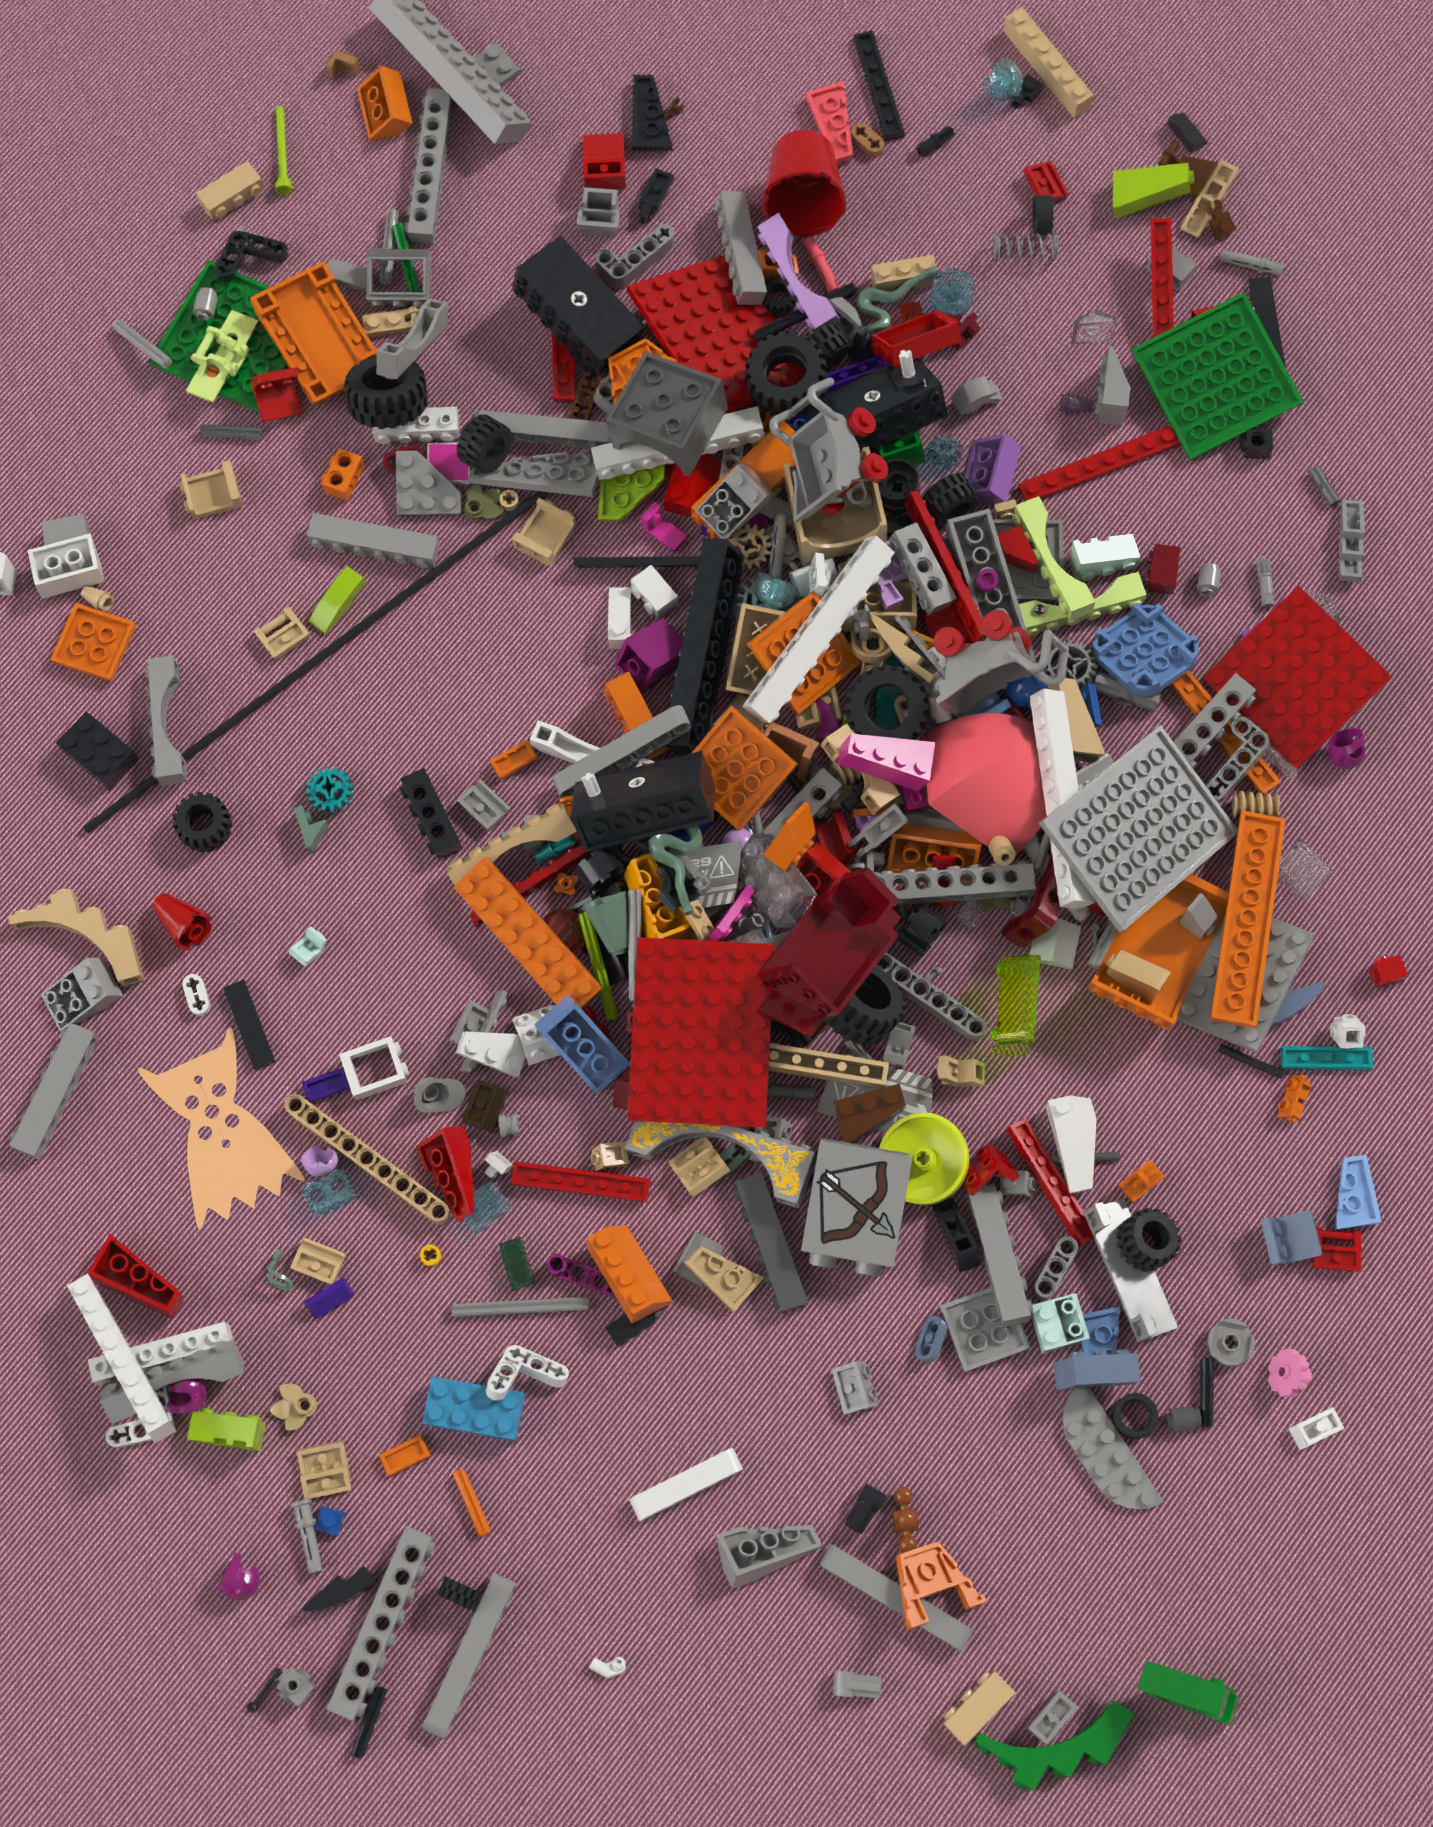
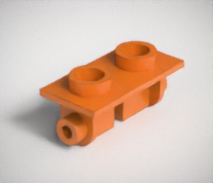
M1305 1075L1291 1076L1287 1082L1284 1098L1279 1104L1277 1118H1288V1121L1294 1124L1297 1123V1120L1301 1119L1305 1105L1298 1101L1299 1099L1304 1102L1307 1101L1312 1087L1310 1085L1311 1081L1305 1079Z

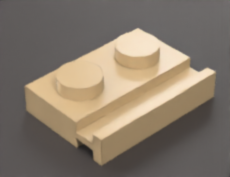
M303 1237L301 1246L298 1248L290 1269L331 1285L336 1282L347 1255Z

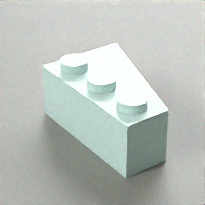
M1133 534L1110 536L1108 541L1098 542L1097 538H1092L1090 543L1080 544L1079 540H1074L1068 559L1075 579L1089 581L1098 575L1108 576L1118 570L1128 571L1138 565L1140 555Z

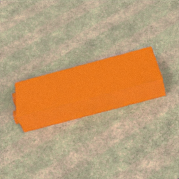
M785 421L778 424V427L788 436L795 433ZM771 431L737 463L747 464L773 492L785 482L784 464L790 463L792 467L796 468L791 447L776 438ZM737 464L691 506L692 519L698 525L703 524L707 528L706 532L712 539L721 538L695 510Z

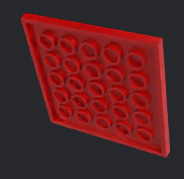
M1298 585L1203 677V680L1218 693L1232 676L1237 673L1255 688V701L1248 708L1244 706L1239 713L1241 717L1249 719L1268 735L1270 746L1296 771L1376 695L1393 676ZM1234 697L1226 700L1230 706L1238 704V700Z

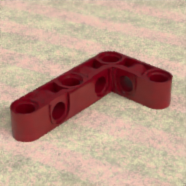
M1052 853L1031 907L1011 919L1002 931V936L1019 948L1024 947L1048 932L1056 923L1062 908L1059 904Z

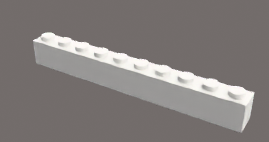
M877 535L866 537L742 706L760 723H772L778 718L780 714L778 711L791 700L792 692L795 688L802 685L806 673L816 666V659L829 648L830 640L842 630L841 625L844 621L853 615V606L864 600L868 588L878 581L879 573L891 563L892 560L890 558L895 552Z
M1043 688L1030 696V705L1045 809L1048 816L1079 791L1064 691ZM1050 840L1060 907L1082 909L1095 903L1093 896Z

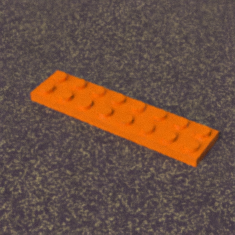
M484 856L453 887L556 1005L569 995L583 1009L604 989L488 857Z

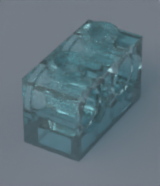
M335 1169L327 1174L326 1178L320 1181L318 1179L312 1180L305 1185V1188L301 1189L312 1214L316 1218L358 1198L343 1169L340 1171ZM337 1182H344L345 1185L341 1191H334V1185ZM316 1192H323L322 1200L318 1202L313 1201V1195Z

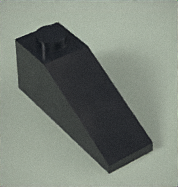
M954 1198L932 1205L938 1224L959 1272L961 1273L980 1266L979 1249Z

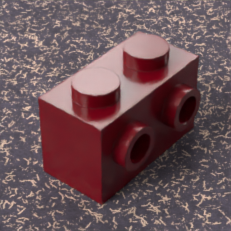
M1155 543L1153 550L1148 551L1147 564H1150V571L1146 570L1144 583L1148 584L1147 592L1173 595L1177 584L1180 556L1179 546Z

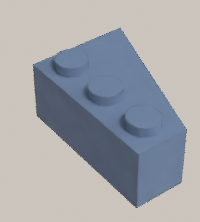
M1105 1350L1094 1351L1093 1355H1086L1084 1351L1073 1352L1071 1357L1053 1363L1056 1391H1063L1072 1387L1086 1389V1387L1092 1386L1110 1387L1141 1382L1137 1353L1128 1354V1350H1116L1114 1354H1107Z

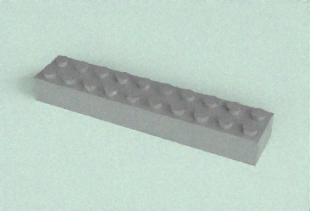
M418 0L372 1L369 9L494 144L522 141L532 124L527 114L514 104V100L501 90V86L488 76V72L476 63L475 58L463 49L462 44L451 36V33L438 22L434 15L430 14L422 2Z

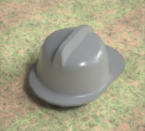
M427 1077L422 1079L416 1087H413V1092L415 1093L414 1105L423 1113L454 1110L461 1105L466 1095L463 1084L451 1078L438 1079Z

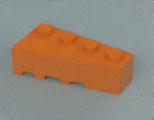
M629 672L605 683L603 693L607 701L614 708L613 712L617 720L623 724L625 734L653 718ZM662 746L643 758L653 760L667 753L670 749Z

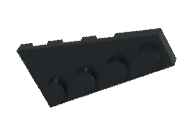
M633 75L632 151H673L654 75Z
M595 895L589 896L556 914L559 920H563L570 935L574 936L579 942L583 953L588 956L589 953L580 924L579 914L585 912L582 904L595 900ZM595 929L610 986H613L627 979L629 974L621 955L614 956L613 952L609 953Z

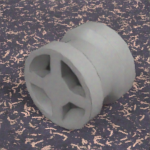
M513 1113L511 1116L499 1115L501 1137H506L508 1134L519 1136L518 1113Z

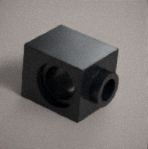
M1247 429L1245 436L1241 437L1240 450H1244V458L1269 459L1273 451V430ZM1252 442H1257L1260 446H1255Z

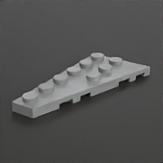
M588 449L580 450L579 454L569 455L567 452L535 455L533 459L522 460L521 457L513 458V461L502 463L498 469L488 474L480 473L472 468L468 477L470 484L593 497L599 480L592 452H588Z

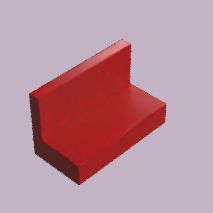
M843 812L834 813L830 822L814 824L818 843L840 862L851 861L855 848L854 846L849 847L847 844L851 840V836Z

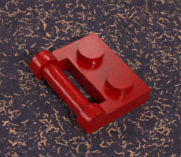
M1316 1227L1322 1255L1313 1258L1312 1269L1360 1272L1361 1231H1330ZM1322 1239L1352 1241L1353 1246L1322 1245Z

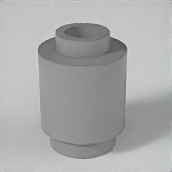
M201 288L196 295L193 313L202 321H207L214 317L218 298L216 291L211 288Z
M1205 563L1199 570L1197 591L1203 596L1211 597L1219 591L1221 571L1217 564Z

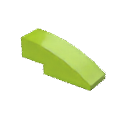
M346 566L320 600L309 619V623L326 635L351 607L353 598L366 585L364 578L349 566Z

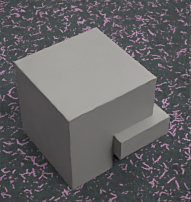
M584 188L583 207L579 206L577 229H582L583 234L615 237L616 232L619 231L620 222L617 190Z

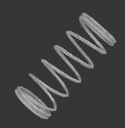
M1015 233L1012 236L1009 251L1007 236L1003 234L1000 239L999 234H995L993 243L994 260L999 261L1002 239L1005 236L1008 260L1010 261L1012 244L1016 236L1019 260L1021 261L1026 235L1028 237L1031 260H1033L1037 235L1040 240L1042 260H1044L1048 235L1051 239L1052 259L1056 260L1058 257L1057 233L1052 235L1048 233L1043 246L1041 236L1037 233L1031 247L1030 237L1026 233L1020 250L1019 238Z

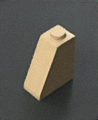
M1123 950L1117 956L1113 954L1106 964L1109 967L1106 973L1108 976L1151 1004L1171 974L1168 970Z

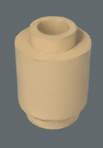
M996 836L990 841L989 851L998 865L1006 866L1014 861L1016 853L1008 838Z

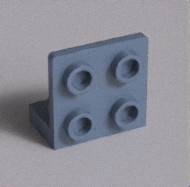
M1311 1210L1279 1218L1267 1217L1260 1219L1271 1265L1280 1266L1322 1255Z

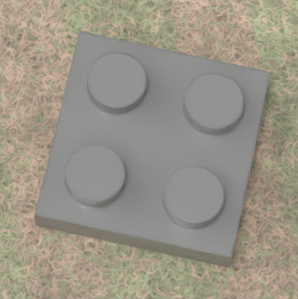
M496 42L474 57L476 63L486 70L489 74L488 76L498 83L501 88L521 74L520 68Z

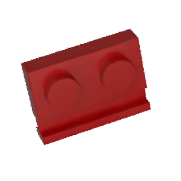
M1051 160L1045 164L1042 162L1025 167L1023 173L1035 195H1051L1053 202L1058 201L1060 198H1067L1069 193Z

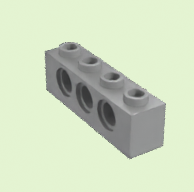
M914 523L895 531L888 539L890 548L897 555L901 569L907 574L911 588L919 597L921 607L928 615L949 607L957 598L918 524ZM907 548H910L914 553L909 552ZM917 567L922 568L924 573L919 571ZM927 586L932 587L934 592L929 590Z
M822 768L768 825L763 834L772 842L785 822L805 801L810 805L813 822L817 818L821 819L827 813V807L832 802L836 803L842 797L843 785ZM818 791L826 793L823 800L818 801L814 799Z

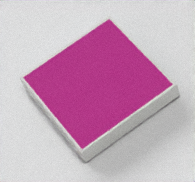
M428 443V462L452 485L470 484L468 479L470 466L459 460L460 458L457 456L458 443Z

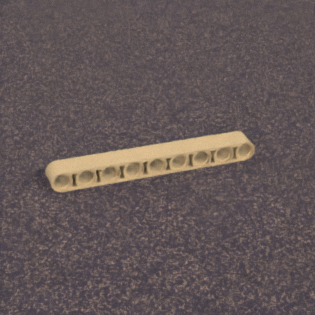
M293 1094L286 1098L284 1106L291 1117L437 1225H444L450 1220L451 1212L448 1206L302 1096ZM295 1102L302 1103L298 1111L291 1110ZM318 1115L319 1121L314 1125L309 1124L310 1117ZM336 1128L337 1134L332 1138H328L326 1136L328 1130ZM347 1142H355V1147L353 1150H344V1146ZM365 1155L373 1156L370 1164H362V1159ZM390 1168L391 1173L388 1177H380L382 1169ZM401 1182H409L407 1190H398V1185ZM419 1195H426L427 1201L424 1204H416V1198ZM436 1209H445V1214L442 1218L434 1217Z

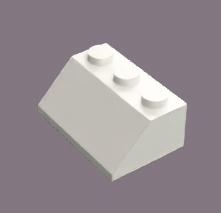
M91 533L28 550L34 583L42 599L105 582Z

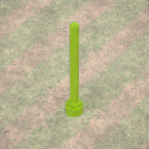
M278 106L276 108L279 177L275 182L278 194L288 195L292 192V182L287 177L284 108Z

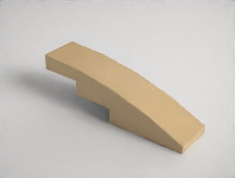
M1220 160L1212 176L1194 202L1180 228L1181 230L1197 238L1200 237L1208 221L1212 218L1211 215L1206 213L1205 206L1211 205L1212 209H1215L1213 201H1222L1239 168Z
M872 614L870 618L894 653L917 675L934 686L938 679L921 667L925 659L908 648L912 640Z

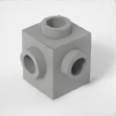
M302 1667L299 1670L297 1668L286 1669L278 1678L280 1683L277 1686L281 1691L279 1696L288 1704L292 1701L298 1707L302 1706L318 1687L310 1681L312 1676ZM294 1682H297L296 1689L293 1687Z

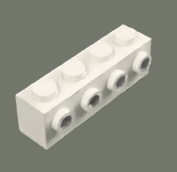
M457 407L425 408V411L421 416H418L417 420L414 422L410 421L408 425L403 427L401 425L394 429L390 427L385 429L374 427L372 428L375 443L431 442L433 440L453 441L458 439Z

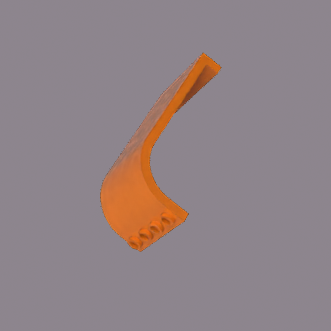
M1193 874L1188 875L1128 928L1120 933L1117 932L1088 990L1094 995L1105 998L1116 1006L1125 1008L1136 1016L1147 1019L1156 1026L1170 1031L1178 1018L1177 1015L1183 1004V998L1225 916L1228 892ZM1200 893L1206 897L1218 916L1214 922L1217 927L1209 936L1205 934L1201 940L1179 923L1187 908ZM1123 950L1171 972L1152 1004L1106 974L1109 968L1106 964L1113 954L1117 956Z

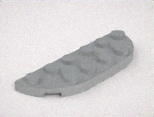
M1075 1387L1065 1403L1062 1418L1063 1430L1067 1442L1099 1491L1114 1504L1129 1509H1148L1163 1503L1164 1501L1089 1387H1086V1389Z

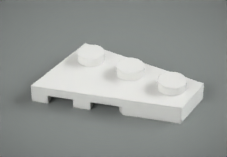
M466 1031L462 1033L456 1054L515 1078L519 1077L525 1060L523 1045L518 1034Z

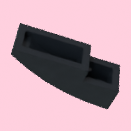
M362 1566L347 1581L343 1576L338 1575L308 1601L302 1609L305 1612H313L341 1605L366 1592L378 1580L365 1566Z

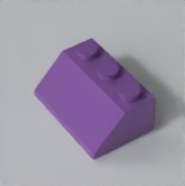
M1007 434L976 439L973 442L965 476L978 493V500L976 502L994 505L1007 501L1021 450V445Z

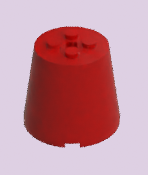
M811 130L792 131L782 136L776 142L772 151L762 200L765 218L768 220L779 213L794 237H812L831 230L836 226V222L844 215L846 210V196L833 146L824 135Z

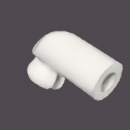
M616 1657L607 1663L594 1658L589 1669L606 1678H612L625 1670L626 1663L622 1657Z

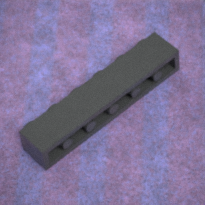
M762 1172L736 1180L737 1187L733 1188L737 1201L742 1200L745 1209H742L741 1213L744 1222H750L752 1230L748 1231L752 1244L757 1243L760 1252L756 1253L760 1266L765 1265L768 1274H765L764 1278L767 1287H773L775 1296L771 1298L775 1309H780L781 1313L784 1314L807 1306L808 1301Z

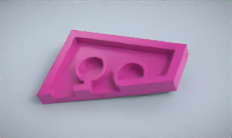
M747 885L734 903L731 904L721 918V921L708 937L710 941H718L720 937L725 939L732 930L730 924L735 925L743 915L740 913V910L743 909L745 911L753 901L750 898L755 891L753 888Z

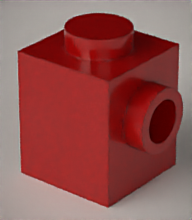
M1400 954L1388 958V955H1384L1375 959V963L1370 967L1369 971L1370 978L1373 983H1376L1378 989L1401 982L1408 976Z

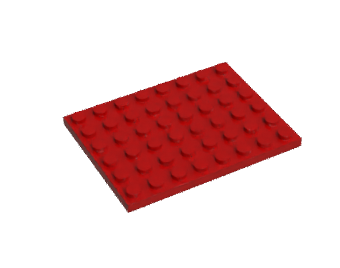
M725 255L628 285L627 293L668 356L674 358L678 364L722 379L728 406L725 414L759 406L754 404L751 395H749L745 378L746 359L750 358L749 353L751 349H757V342L753 338V332L776 319L763 304H737L736 296L733 295V281L729 277V262H726ZM784 363L773 368L768 374L767 380L775 386L789 387L800 382L807 371L798 364Z
M637 937L627 1121L766 1128L771 1017L757 1011V1009L772 990L762 983V979L757 974L774 953L775 944Z

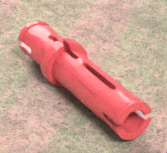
M813 236L805 238L802 241V245L806 249L809 261L815 266L828 293L841 288L824 258V252L818 247Z

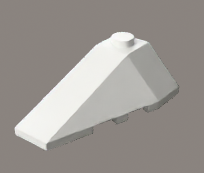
M1070 1095L1048 1100L1046 1111L1069 1193L1073 1194L1092 1190L1097 1119L1091 1098Z

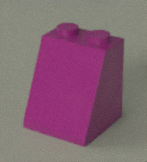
M661 618L626 638L614 665L622 674L630 673L640 694L643 695L678 667L679 651L682 648L683 639L674 631L671 625Z

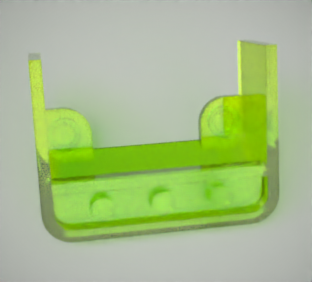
M1030 954L1002 957L1001 961L996 963L995 975H999L1000 989L997 1022L995 1028L991 1027L990 1041H994L992 1054L1028 1057L1035 1036L1041 955Z

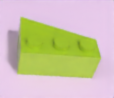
M201 1408L200 1412H192L187 1440L261 1452L266 1423L262 1422L259 1416L246 1415V1417H238L237 1413L223 1411V1415L214 1414L212 1409Z

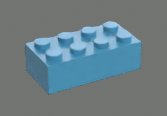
M432 1376L422 1423L429 1427L517 1442L526 1395L523 1392L509 1390L504 1399L496 1401L486 1395L487 1386Z

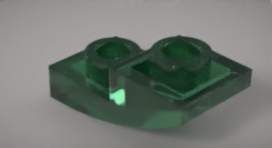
M521 1236L500 1243V1251L511 1289L514 1291L534 1284L531 1264L527 1260L524 1241Z

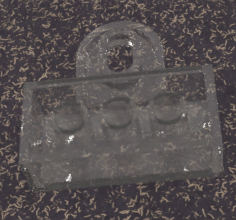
M752 834L740 855L738 877L744 886L737 897L747 885L755 890L750 897L753 900L745 911L743 909L740 910V913L743 914L740 919L746 917L751 906L753 907V914L759 913L764 919L763 926L754 929L747 936L759 935L770 920L777 928H793L817 896L815 890L796 866L792 867L790 865L784 871L763 856L774 840L771 834Z

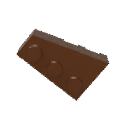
M900 1083L833 1101L843 1141L847 1143H854L907 1108Z

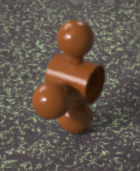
M900 1487L894 1493L895 1502L900 1505V1510L893 1511L894 1532H903V1537L899 1540L898 1547L904 1553L917 1548V1541L911 1536V1531H919L917 1509H909L908 1506L913 1500L911 1490L907 1487Z

